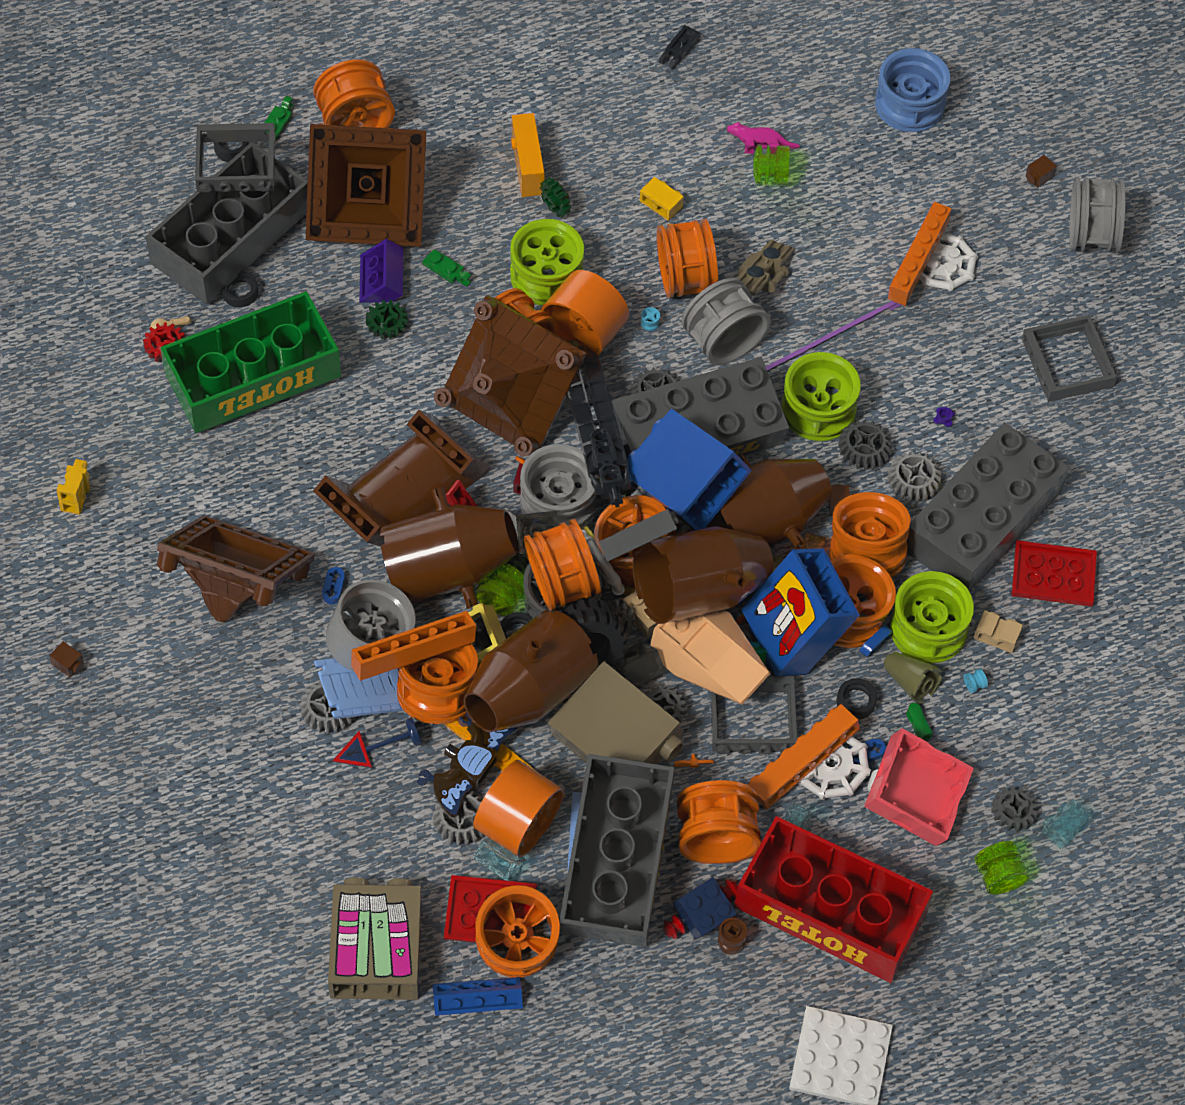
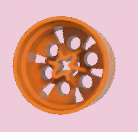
M586 270L573 271L541 308V310L546 311L550 317L556 320L558 324V337L565 341L576 340L580 346L589 348L597 356L601 354L629 319L628 306L618 290L601 276Z
M515 760L502 771L486 793L475 815L473 827L518 858H522L532 850L551 825L562 804L564 789L520 760Z

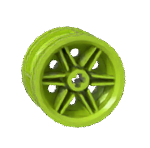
M936 571L921 572L904 581L897 592L894 611L890 621V629L893 631L891 637L896 647L904 655L930 664L941 663L957 655L965 645L974 610L972 596L967 587L955 577Z

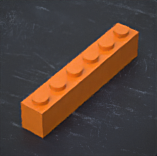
M937 202L933 203L890 284L888 300L906 306L949 223L952 208Z
M464 611L352 649L351 667L361 681L475 642L476 624L469 613Z
M842 704L837 708L831 709L822 721L816 722L806 735H801L791 748H786L776 761L770 762L761 774L755 775L750 780L748 785L756 790L758 802L768 810L860 730L858 719Z

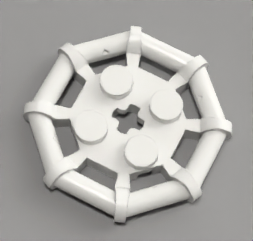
M943 234L925 268L929 275L926 276L923 272L919 280L923 283L924 287H936L950 292L954 288L975 278L974 270L978 255L966 244L962 236L959 235L957 237ZM940 241L953 243V245L949 246L940 244ZM958 247H960L966 255L962 256L960 254V250L958 249ZM945 259L947 262L942 265L938 260ZM968 262L967 270L961 269L962 263ZM960 275L959 278L951 280L952 276ZM933 278L943 279L945 281L935 280Z
M582 530L591 555L600 568L605 586L612 589L615 595L623 594L624 586L621 583L620 576L613 569L609 561H607L605 555L600 552L595 540L585 530Z
M850 737L846 743L852 746L851 749H846L841 745L798 784L803 785L819 796L821 800L854 795L853 792L871 773L867 757L868 746L866 743H861L854 737ZM859 754L860 765L853 764L852 756ZM831 759H834V762H838L834 767L827 766L826 764L830 763ZM851 773H858L849 784L847 780L850 778ZM813 777L817 778L822 783L821 788L810 780ZM842 783L843 786L841 788L828 789L830 784Z

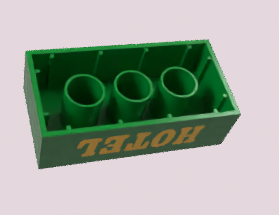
M307 291L160 347L165 375L195 434L341 377L339 349Z

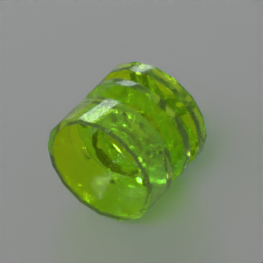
M757 144L753 157L755 184H760L761 176H764V184H768L770 176H773L775 185L788 184L790 146L777 145L775 154H771L770 145H766V153H762V145Z
M505 563L479 584L475 591L477 601L484 603V605H493L496 614L501 616L512 614L518 605L519 599L524 595V575L515 567Z
M1002 841L992 844L978 852L974 858L979 873L983 875L982 881L985 888L991 895L1015 890L1029 880V873L1023 861H1020L1021 854L1016 843L1013 841Z

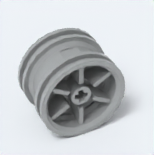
M566 444L547 445L537 449L525 460L520 476V507L527 523L533 517H538L554 528L563 522L569 525V520L575 519L581 529L586 527L596 512L597 495L591 484V478L588 476L582 450ZM578 484L582 486L581 488H576Z

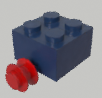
M711 877L673 901L672 904L681 918L672 915L671 922L665 920L663 922L664 933L669 938L677 939L678 932L685 933L686 925L693 937L697 939L719 926L725 919L737 914L730 904L731 897L736 898L737 884L734 881L725 880V886L723 887L718 885L714 877Z

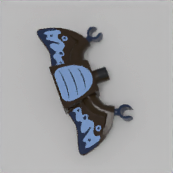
M467 713L465 716L468 722L464 721L460 716L458 722L462 727H468L467 730L471 735V740H466L460 749L449 744L444 751V755L452 759L450 770L445 773L431 775L429 770L423 769L418 775L425 778H419L417 783L419 785H426L428 781H433V791L439 805L449 816L456 817L465 795L471 790L476 791L496 764L500 746L518 730V727L496 732H486L475 723H472Z

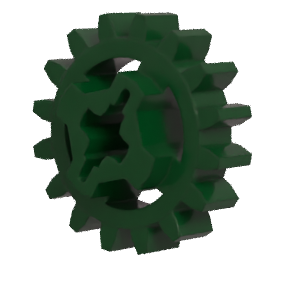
M550 177L540 183L541 197L549 210L561 218L569 214L572 208L569 204L570 197L563 186Z
M382 300V304L375 302V308L370 306L369 312H366L368 331H373L375 337L378 334L381 335V339L385 336L391 339V335L399 337L398 332L404 333V327L408 325V315L405 313L404 307L400 308L399 302L395 305L392 300L389 303Z

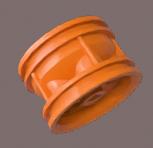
M842 555L832 559L831 563L859 615L865 614L867 617H858L834 645L844 648L861 647L882 627L884 619L888 616L894 605L896 590L889 573L876 561L861 555ZM857 594H863L868 601L860 602Z
M716 780L698 783L681 791L677 796V814L683 823L678 836L679 851L682 856L698 863L721 864L739 862L755 855L761 844V834L757 819L759 805L756 790L744 783Z

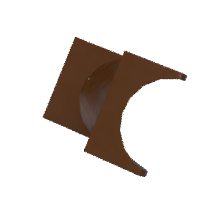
M418 410L407 423V426L416 434L351 484L325 475L313 492L367 543L381 547V545L385 544L384 537H380L382 526L435 511L436 505L431 490L444 487L446 495L457 480H460L465 489H467L486 475L490 466L456 441L440 425V420L437 417Z

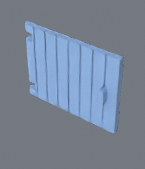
M335 658L314 661L316 668H323L322 671L318 672L329 707L337 708V711L331 712L333 719L404 711L397 698V681L399 676L397 668L360 681L355 672L342 666Z

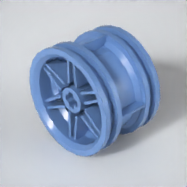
M902 49L889 55L881 65L875 97V107L880 118L887 125L904 132L924 131L936 125L944 114L946 96L950 85V72L947 65L937 55L923 49Z

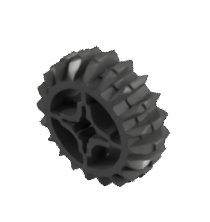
M654 367L652 371L645 369L644 374L639 372L638 378H634L631 385V395L680 381V379H677L676 373L670 375V370L664 372L662 367L659 371L655 370Z
M866 419L863 423H860L858 420L855 422V425L850 423L848 428H844L843 433L839 437L838 447L840 455H843L844 461L849 460V466L855 463L856 469L860 466H863L864 470L868 466L872 470L875 468V465L881 467L882 462L886 463L892 449L891 437L887 434V429H881V424L875 426L874 420L871 424L867 423ZM854 438L856 440L855 446L852 447L850 441ZM879 442L881 448L877 451L875 445Z

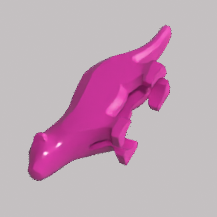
M740 122L727 126V132L738 137L745 144L744 153L754 154V148H766L771 151L769 156H778L780 147L790 149L800 147L799 144L787 141L777 131L769 127L750 128L740 124Z

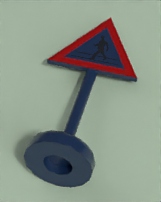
M413 717L406 720L408 732L367 747L364 746L360 731H358L332 762L372 768L367 754L369 751L407 737H411L415 746L422 745Z

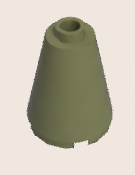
M897 652L888 654L884 660L885 670L907 695L918 704L926 702L923 698L928 693L932 696L939 687L942 679L939 672L942 671L934 665Z

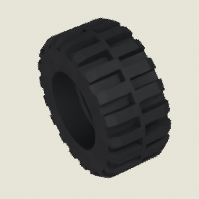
M589 598L586 601L579 599L575 603L569 602L566 604V607L557 610L573 619L585 633H600L589 644L592 653L597 655L598 667L603 661L610 667L616 666L620 662L619 658H623L628 641L621 616L615 607L610 604L607 605L605 601L599 600L597 602L596 599Z

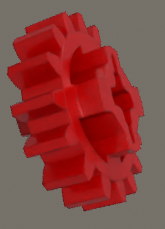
M166 322L161 327L157 323L156 329L150 327V333H145V339H143L145 353H148L149 358L155 357V362H158L159 359H162L160 347L175 342L176 339L185 338V334L181 333L180 327L175 329L173 323L170 327L167 326Z

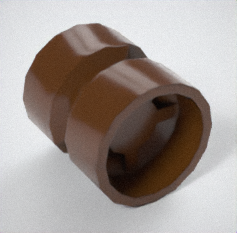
M735 917L725 919L721 923L717 939L721 951L729 955H735L744 949L747 937L745 923Z

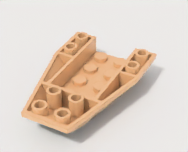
M725 609L658 624L654 628L649 654L676 677L741 705L770 675V672L733 616Z

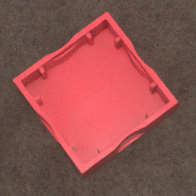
M901 728L890 737L864 807L925 841L938 846L948 840L957 816L960 799L966 791L974 768L950 754L935 749L925 740Z

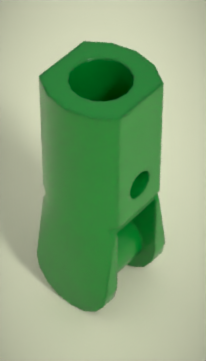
M911 703L906 712L908 720L912 724L917 737L923 740L930 739L933 733L920 705Z

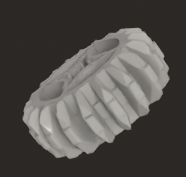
M911 451L910 455L904 452L902 457L897 456L895 461L891 462L888 469L890 489H894L895 495L901 493V499L907 496L909 502L912 498H915L916 502L920 500V497L924 501L928 496L932 498L934 492H937L939 485H941L942 473L939 470V464H935L934 458L929 460L928 454L922 456L921 452L914 454Z
M321 681L318 686L313 683L311 685L312 689L306 688V695L301 697L300 709L304 722L309 724L311 729L317 727L319 733L322 729H325L328 735L329 729H333L337 733V727L344 730L345 724L350 725L351 718L354 717L333 719L331 712L337 711L336 707H329L327 712L326 705H328V701ZM313 711H316V713L324 715V717L315 714Z
M473 791L469 795L466 794L456 817L449 816L436 803V811L433 812V825L436 826L437 834L441 833L442 839L448 837L450 844L455 839L458 846L461 840H464L465 844L468 845L469 839L476 842L477 836L482 838L483 834L473 826L464 829L468 825H473L476 815L474 811L468 810L466 805L477 812L482 797L480 795L475 797ZM463 811L464 818L461 819L460 823L459 816H461V813ZM446 821H449V823L455 824L456 827H457V829L451 827L450 825H448V824L446 823Z

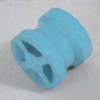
M648 307L641 312L640 322L642 328L647 331H653L659 327L660 312L656 308Z
M976 669L972 674H964V683L970 693L976 692L979 688L985 689L988 687V681L982 669Z

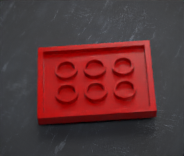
M1016 540L1011 596L1092 607L1094 602L1097 550Z
M451 875L443 939L476 943L477 915L481 906L490 895L509 886H527L537 890V884ZM512 903L515 918L524 920L532 906L523 903ZM494 912L487 920L484 930L501 931L505 923ZM514 930L512 936L515 935V938H520L523 932L519 933V930Z

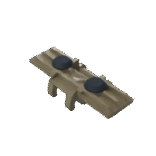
M770 240L761 251L758 250L756 253H751L743 262L737 273V278L744 283L752 295L756 296L760 290L769 293L774 292L777 284L789 274L788 268L783 266V264L794 252V248Z

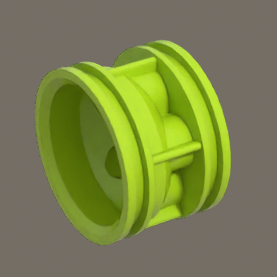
M539 219L522 226L513 236L510 245V280L513 288L522 289L534 301V304L543 306L573 271L583 270L584 244L579 233L567 223L554 219ZM564 258L569 260L571 263L562 264L559 261V259ZM534 260L536 262V264L531 267H527L524 265L527 261ZM550 269L555 273L553 275L542 274L544 270Z
M815 352L798 358L789 367L785 377L781 408L789 428L794 433L808 440L829 441L840 437L844 428H848L850 423H854L861 383L856 369L850 362L832 353ZM811 384L816 388V391L810 393L805 390L804 386ZM828 387H834L838 390V392L836 394L829 395L826 392V389ZM834 406H841L834 410L831 409Z

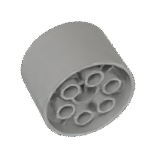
M363 580L352 584L342 593L326 629V643L330 653L342 666L354 672L351 667L352 649L413 629L415 626L414 608L407 596L389 583L379 580Z

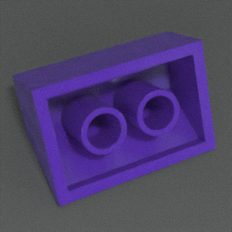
M385 239L360 255V303H382V300L389 303L390 300L395 301L403 296L402 247Z

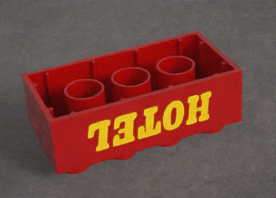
M776 816L737 886L734 907L892 983L928 912L933 891Z

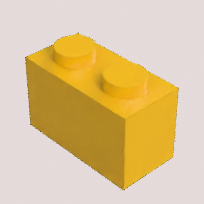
M653 177L640 190L639 201L669 221L683 207L684 196L679 191L669 187L664 181Z

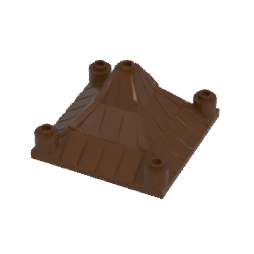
M323 123L310 124L305 240L379 244L383 240L388 239L401 246L421 247L427 130L325 125Z
M487 295L483 301L476 303L474 314L477 318L445 386L435 391L434 401L440 407L450 406L513 444L518 455L522 457L529 456L537 449L542 448L587 353L490 295Z
M202 515L158 543L157 551H159L156 565L160 568V571L165 573H171L176 570L178 563L184 566L186 573L201 589V594L211 616L215 617L214 619L218 622H227L233 618L252 596L256 604L268 606V604L273 603L277 585L288 577L295 581L306 579L310 564L314 561L316 553Z

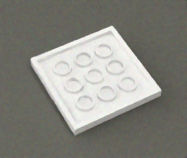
M806 1006L789 1090L856 1105H878L893 1025Z

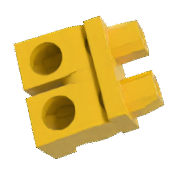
M75 459L73 466L67 465L65 484H59L56 490L60 511L80 515L86 499V493H89L91 489L87 461Z

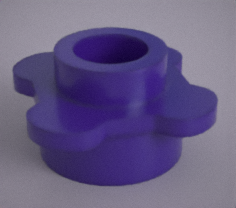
M948 407L937 408V414L933 418V422L935 424H944L946 427L952 426L951 420L955 416L954 411Z

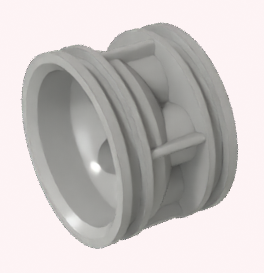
M1075 177L1070 205V250H1075L1076 247H1079L1081 251H1084L1087 243L1096 244L1099 248H1105L1106 252H1110L1111 248H1114L1115 252H1120L1125 221L1124 179H1119L1118 183H1115L1114 179L1084 178L1083 181H1080L1079 177Z
M726 278L704 289L690 302L682 316L683 328L691 338L695 339L704 355L714 365L728 364L749 353L761 342L771 324L770 316L761 305L753 303L750 299V291L738 278Z

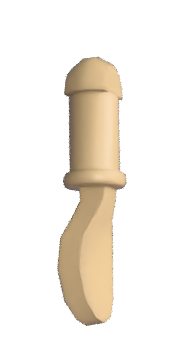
M189 316L177 319L171 318L170 321L160 318L154 320L150 327L156 329L157 323L161 327L164 322L169 327L172 323L175 327L189 325L192 319Z

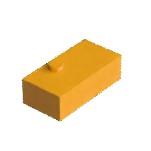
M534 113L512 115L511 147L514 150L521 197L539 196L542 193L540 183L544 181V168Z

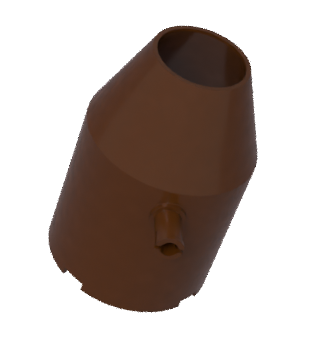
M741 455L742 461L752 471L706 527L718 526L760 536L767 542L769 547L789 538L795 549L804 548L807 542L800 533L832 498L831 483L822 465L816 459H766L751 466L746 456Z
M444 487L431 490L436 505L435 511L382 526L380 537H384L385 543L381 545L384 564L391 585L401 590L410 600L411 604L459 590L460 592L462 591L466 608L469 609L479 604L474 591L475 585L482 583L519 553L516 529L506 509L461 504L451 506L447 502Z
M718 526L654 539L639 546L640 549L638 552H635L633 559V579L638 599H643L647 609H644L645 613L658 624L732 608L759 588L773 573L772 553L769 545L762 537Z
M542 611L484 656L464 696V706L467 714L479 728L486 732L501 731L540 721L575 693L598 668L597 655L591 651L589 644L592 642L573 619L559 611Z

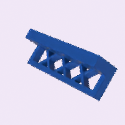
M520 977L432 984L435 1016L523 1008Z

